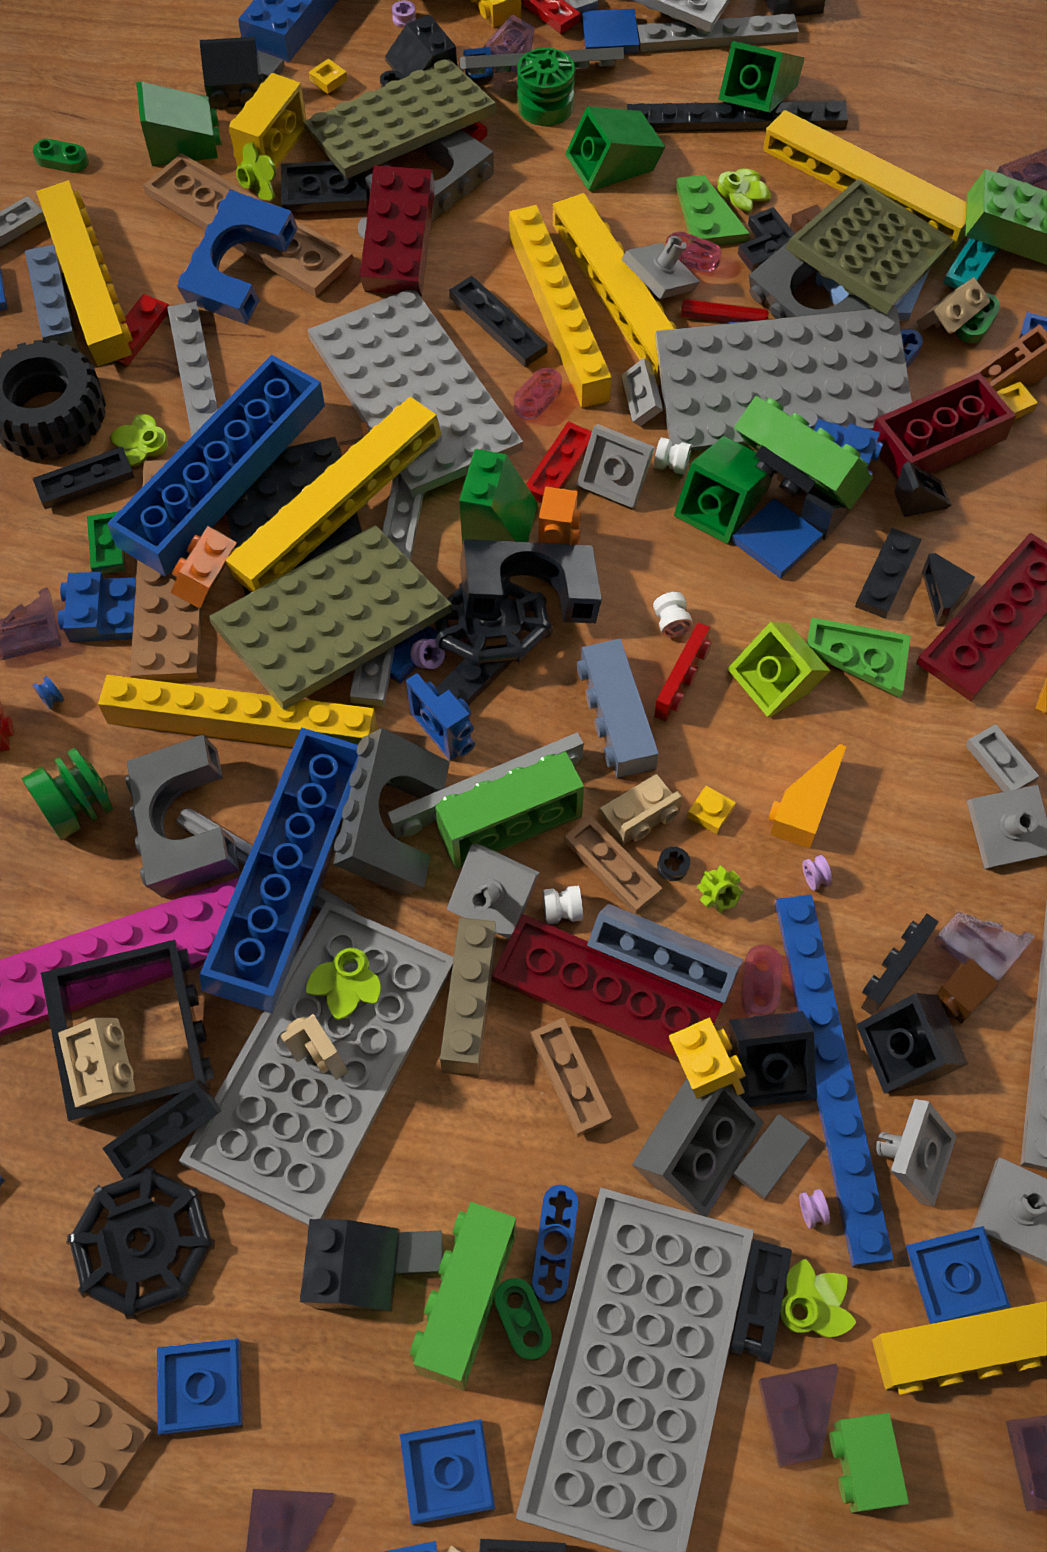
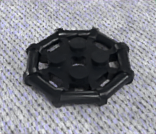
M507 578L501 582L503 595L498 619L465 618L461 582L459 583V588L446 598L451 603L452 612L435 622L437 631L435 643L440 649H448L471 661L472 666L480 667L481 663L508 660L521 662L526 659V654L541 640L551 636L553 626L548 620L545 606L547 599L541 592L534 593L512 582L511 578ZM508 596L515 597V602L508 599ZM532 611L534 617H526L525 612ZM458 620L459 624L449 627L448 621ZM522 632H530L521 642L519 641ZM460 639H467L469 645L461 642ZM507 645V647L485 649L489 646Z
M146 1167L141 1173L103 1187L100 1185L93 1189L95 1192L72 1234H68L66 1244L71 1247L80 1284L78 1288L80 1295L83 1298L90 1297L125 1314L126 1319L134 1320L141 1313L178 1299L184 1301L189 1297L188 1291L209 1251L215 1247V1240L211 1239L200 1201L202 1193L198 1188L191 1189L156 1172L154 1167ZM156 1189L176 1200L169 1208L161 1206L152 1200L153 1192ZM140 1190V1198L118 1206L113 1200ZM105 1207L110 1213L104 1229L101 1228L98 1234L90 1233ZM187 1211L194 1236L181 1235L177 1216ZM138 1231H142L144 1236H150V1242L146 1244V1248L142 1251H139L137 1248H130V1243L136 1240L135 1233ZM90 1246H98L102 1266L93 1271L88 1251ZM181 1248L191 1249L192 1251L179 1276L176 1277L170 1269L178 1261ZM110 1275H113L127 1282L128 1285L126 1293L123 1295L103 1285V1283ZM163 1277L164 1281L169 1285L140 1296V1285Z

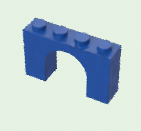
M229 190L225 199L220 202L218 212L212 223L206 227L205 236L199 247L193 251L186 271L179 277L177 288L185 302L197 301L198 307L247 325L260 300L252 284L221 273L219 271L220 261L231 247L248 241L258 242L286 252L298 229L292 212Z

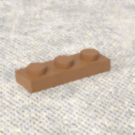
M591 815L564 836V842L635 915L662 894L663 888Z
M563 1017L531 1031L530 1037L576 1136L579 1137L612 1122V1116L565 1018Z

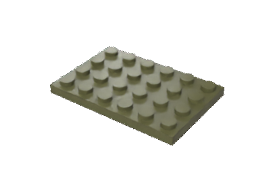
M448 59L437 61L433 67L427 70H416L408 77L399 81H390L385 87L378 90L367 91L361 97L350 102H341L336 108L329 111L316 113L306 120L304 125L310 137L348 179L373 168L374 165L385 163L498 112L496 102L457 65Z
M858 178L792 236L785 249L793 253L797 260L806 262L817 269L823 277L832 279L843 286L847 293L857 295L866 301L873 310L887 315L948 251L954 239Z
M374 525L215 612L209 618L215 630L281 708L285 710L450 614L452 608L451 603Z

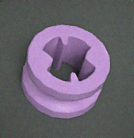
M401 0L393 4V23L396 26L404 28L407 23L416 20L415 5L412 2Z
M420 639L412 646L411 659L419 668L435 669L444 660L445 651L437 646L435 639ZM425 648H431L432 654H428L431 657L430 660L424 659L423 655L427 653L424 651Z
M822 855L816 856L813 862L810 859L803 860V873L809 887L813 891L818 890L821 884L825 887L832 884L830 867Z
M816 1189L811 1196H808L805 1192L800 1193L801 1212L809 1229L815 1228L818 1222H821L822 1225H828L830 1223V1215L822 1191Z

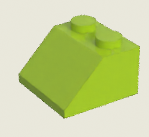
M771 621L727 668L767 717H772L808 695L830 672L829 668L789 623Z

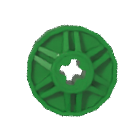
M537 48L527 52L520 58L517 64L518 112L523 119L539 126H554L564 122L571 116L574 109V61L565 52L554 48Z
M75 748L67 752L74 767L68 769L60 757L54 759L59 775L55 778L43 767L21 778L60 841L81 829L76 815L78 812L83 811L93 822L98 819L91 806L93 803L97 802L105 814L114 810L109 800L108 789L91 762L80 755Z

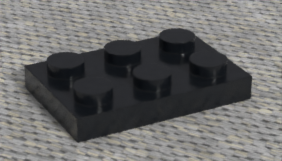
M332 161L281 164V206L292 213L367 209L366 171L346 179Z

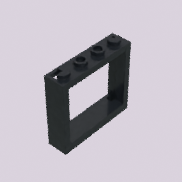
M175 939L41 972L69 1122L78 1125L166 1102L198 1080L202 1081L207 1090H211L209 1079L215 1078L210 1056L204 1057L201 1043L207 1042L206 1031L203 1021H196L194 1007L199 1006V998L195 984L189 985L186 971L192 970L191 960L187 948L181 950V946ZM170 961L195 1079L90 1107L75 1108L58 1035L59 1032L74 1027L66 986Z

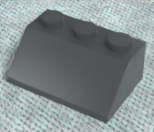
M686 1078L632 1166L655 1188L693 1213L707 1217L764 1122L737 1095L730 1085L696 1099L691 1085Z

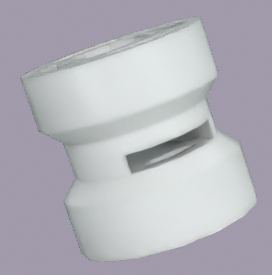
M661 437L657 446L653 467L664 470L669 466V469H673L674 473L684 475L689 462L692 444L682 442L679 445L675 444L673 446L670 439Z
M666 593L654 601L653 608L656 616L661 619L659 627L663 636L670 638L678 637L692 629L693 621L689 612L685 611L687 603L682 593Z
M579 886L567 887L561 893H558L554 888L543 890L546 924H558L561 918L569 919L571 922L583 921L582 899Z

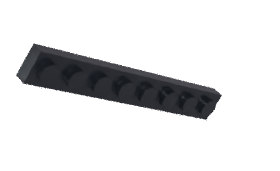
M836 100L781 102L771 112L729 102L627 104V110L641 111L655 132L766 130L784 110L822 129H846L848 123L846 102Z

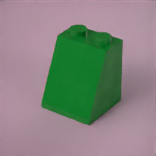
M732 41L718 100L771 112L798 87L805 57Z
M136 82L140 123L152 166L168 165L181 153L194 161L218 158L217 146L222 145L219 127L214 128V126H219L216 108L211 109L207 96L145 82Z
M587 106L565 155L588 191H594L654 171L665 149V145L641 111Z
M723 436L691 462L673 516L729 544L733 535L741 528L768 491L774 473L769 477L755 467L758 463L753 459L755 451Z
M479 449L474 450L459 499L462 546L464 539L529 542L538 509V502L507 454Z

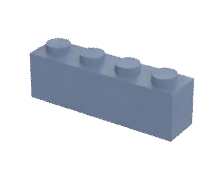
M54 244L25 250L43 341L45 343H50V340L58 341L63 346L66 344L70 345L80 352L66 281Z
M621 638L582 647L581 661H577V670L580 680H586L589 688L585 691L588 706L590 709L595 708L598 717L594 719L597 735L599 738L604 737L607 747H604V757L607 766L614 768L617 778L656 770L659 753Z
M607 904L599 912L587 946L723 1003L726 1002L744 960L611 904Z

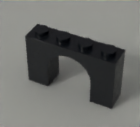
M475 539L463 540L460 570L465 618L498 619L503 595L501 582L513 576L525 575L542 579L555 588L560 597L563 622L596 624L602 597L593 546Z

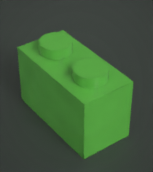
M890 1413L842 1419L833 1423L834 1431L829 1434L830 1445L834 1458H840L844 1476L838 1479L839 1490L843 1503L850 1505L851 1513L909 1504Z

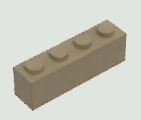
M459 917L440 1054L443 1073L479 1076L497 938L496 921Z

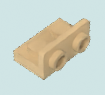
M975 277L952 291L916 322L922 331L934 324L936 328L943 325L946 331L951 334L989 304L990 299Z
M655 774L602 806L599 814L622 845H625L631 840L637 842L650 833L651 828L661 822L666 824L675 819L680 812L682 796L678 791L672 794L660 777Z
M314 1014L308 1018L300 1017L287 1026L286 1032L280 1036L297 1062L311 1055L322 1074L330 1070L335 1080H338L348 1073L340 1055Z
M93 1018L58 1033L75 1108L86 1107L114 1095L129 1094L135 1091L133 1069L129 1063L124 1044L125 1036L117 1018Z

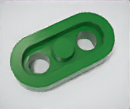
M46 138L39 140L33 146L36 163L41 167L76 173L84 170L89 164L85 148L78 144Z
M986 293L990 303L955 331L959 339L967 343H977L985 337L1000 310V301L997 297Z
M511 1278L502 1282L495 1293V1306L511 1346L520 1358L526 1361L539 1360L550 1349L551 1331L532 1287L522 1279ZM516 1294L522 1298L523 1303L519 1308H511L508 1305L507 1300L511 1295ZM527 1333H535L539 1337V1342L536 1346L528 1347L525 1345L523 1338Z

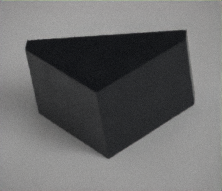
M909 461L903 464L894 493L904 517L943 510L951 506L941 480Z
M821 491L809 492L805 497L801 518L823 534L822 539L825 541L851 510Z
M930 553L922 574L936 625L943 626L967 596L975 576L940 555Z

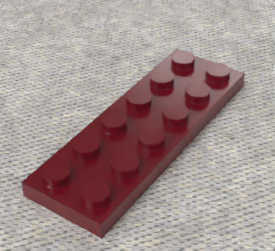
M1030 532L918 657L916 664L969 701H972L1047 615V543Z
M525 914L521 915L492 974L493 982L679 1063L680 1061L669 1035L709 1017L713 1025L715 1024L723 1002L587 946L588 941Z

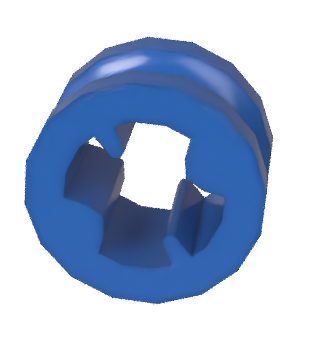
M45 676L42 684L35 683L32 686L43 703L51 710L54 708L55 702L59 701L62 703L65 700L51 679Z

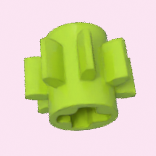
M719 865L717 870L705 871L701 884L697 885V888L703 894L700 901L707 908L713 906L719 913H722L724 909L735 908L740 895L744 894V890L737 885L741 878L734 871L728 872L722 865Z

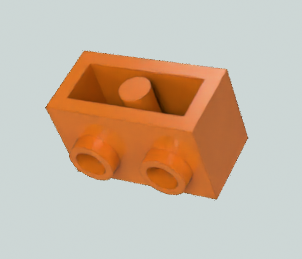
M545 487L539 514L538 543L579 545L581 534L579 527L582 511L577 510L578 491Z
M208 526L201 537L195 535L186 552L190 553L187 560L181 557L172 572V575L177 578L171 593L200 609L226 567L225 559L231 555L237 542Z

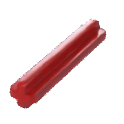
M684 299L681 307V316L726 323L768 320L769 311L761 308Z

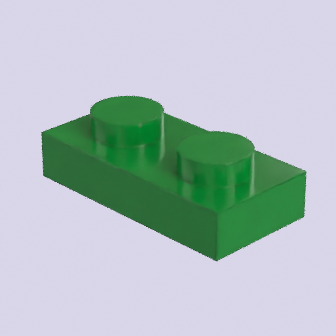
M119 511L87 516L90 568L92 572L107 574L126 571L124 551L116 547L107 525Z

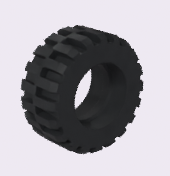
M33 340V344L26 345L25 342L17 344L16 349L10 351L8 348L2 352V357L0 358V443L2 447L10 452L14 451L15 455L24 458L30 455L34 460H43L44 457L57 459L61 458V454L68 452L70 455L76 452L78 446H85L91 441L90 436L97 434L101 427L100 422H103L106 414L105 397L93 365L76 348L67 344L63 346L58 341L50 340V343H45L43 340ZM47 392L63 393L56 401L44 407L23 408L27 401L39 394Z

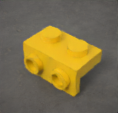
M710 1017L669 1035L696 1099L729 1084L733 1085L737 1095L745 1093L739 1079L746 1075L737 1055L729 1058L727 1052L733 1050L724 1029L716 1031Z

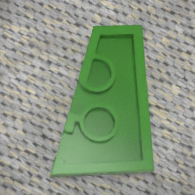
M705 175L677 178L676 189L692 248L749 241L750 233Z
M811 618L807 644L821 660L901 698L904 690L911 635Z

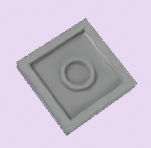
M670 236L666 246L663 243L629 249L621 259L659 299L694 291L700 283L679 260L687 245L677 236Z
M597 424L593 427L576 485L634 508L637 505L655 447Z
M1038 785L967 800L984 869L1047 856V816Z
M474 843L470 847L447 910L464 918L496 921V933L510 939L521 915L524 914L540 872L478 843Z
M915 1099L903 1135L899 1136L888 1132H881L879 1138L886 1140V1143L877 1141L876 1150L877 1154L881 1157L894 1158L891 1172L919 1203L935 1206L957 1135L929 1101Z
M999 1157L995 1161L972 1229L984 1226L988 1240L1047 1266V1179Z

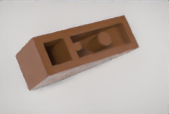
M1039 324L961 380L980 372L996 392L1017 382H1021L1026 386L1040 381L1047 376V331Z

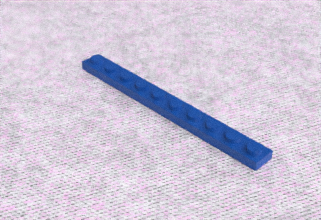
M812 895L776 899L775 907L797 1011L804 1012L814 1030L816 1101L851 1266L859 1267L889 1263L893 1260L892 1250Z

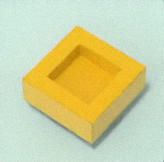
M330 59L325 60L308 72L310 81L327 94L348 81L347 71Z
M1021 382L997 391L999 396L1015 413V419L1035 411L1038 404Z
M705 786L689 809L687 818L718 834L734 810L736 802Z

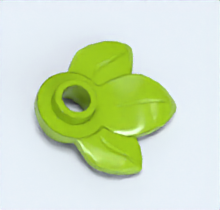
M248 143L242 150L243 161L236 169L238 182L245 189H254L260 199L272 200L275 198V194L270 181L275 179L276 166L269 156H259L254 143Z
M743 168L738 169L736 172H723L717 181L718 192L723 197L730 199L734 206L748 213L752 210L753 201H770L772 197L768 186L760 181L761 175L752 169Z
M146 414L136 415L132 425L120 426L110 435V440L118 448L123 447L130 467L141 465L148 456L156 457L163 454L168 447L167 434L162 428L157 426L153 417Z
M346 948L336 954L333 962L320 964L313 970L306 984V993L314 996L327 995V1003L331 1014L336 1020H341L356 1010L360 1000L364 1003L376 1004L381 993V984L378 976L369 970V960L366 954L357 948ZM348 963H356L358 965L357 969L353 972L344 970Z
M806 1259L795 1264L787 1274V1296L782 1301L780 1318L783 1324L795 1333L803 1334L813 1330L826 1338L837 1337L851 1330L856 1324V1320L849 1312L839 1307L846 1294L847 1276L839 1273H824L816 1276L814 1269ZM794 1306H802L805 1309L806 1318L804 1320H798L794 1317L792 1312Z

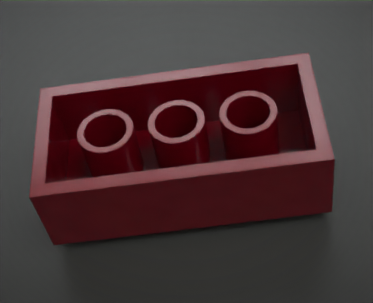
M374 165L360 269V279L365 292L398 294L405 290H413L422 296L435 194L432 170Z
M979 372L876 418L873 431L880 432L878 442L883 443L879 456L896 478L899 479L902 466L908 461L932 474L1006 440L1016 415Z

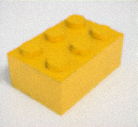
M271 73L264 83L260 84L253 97L246 102L238 116L231 121L229 134L232 139L237 167L243 161V147L252 142L259 156H269L277 169L306 131L304 122L307 119L300 82Z

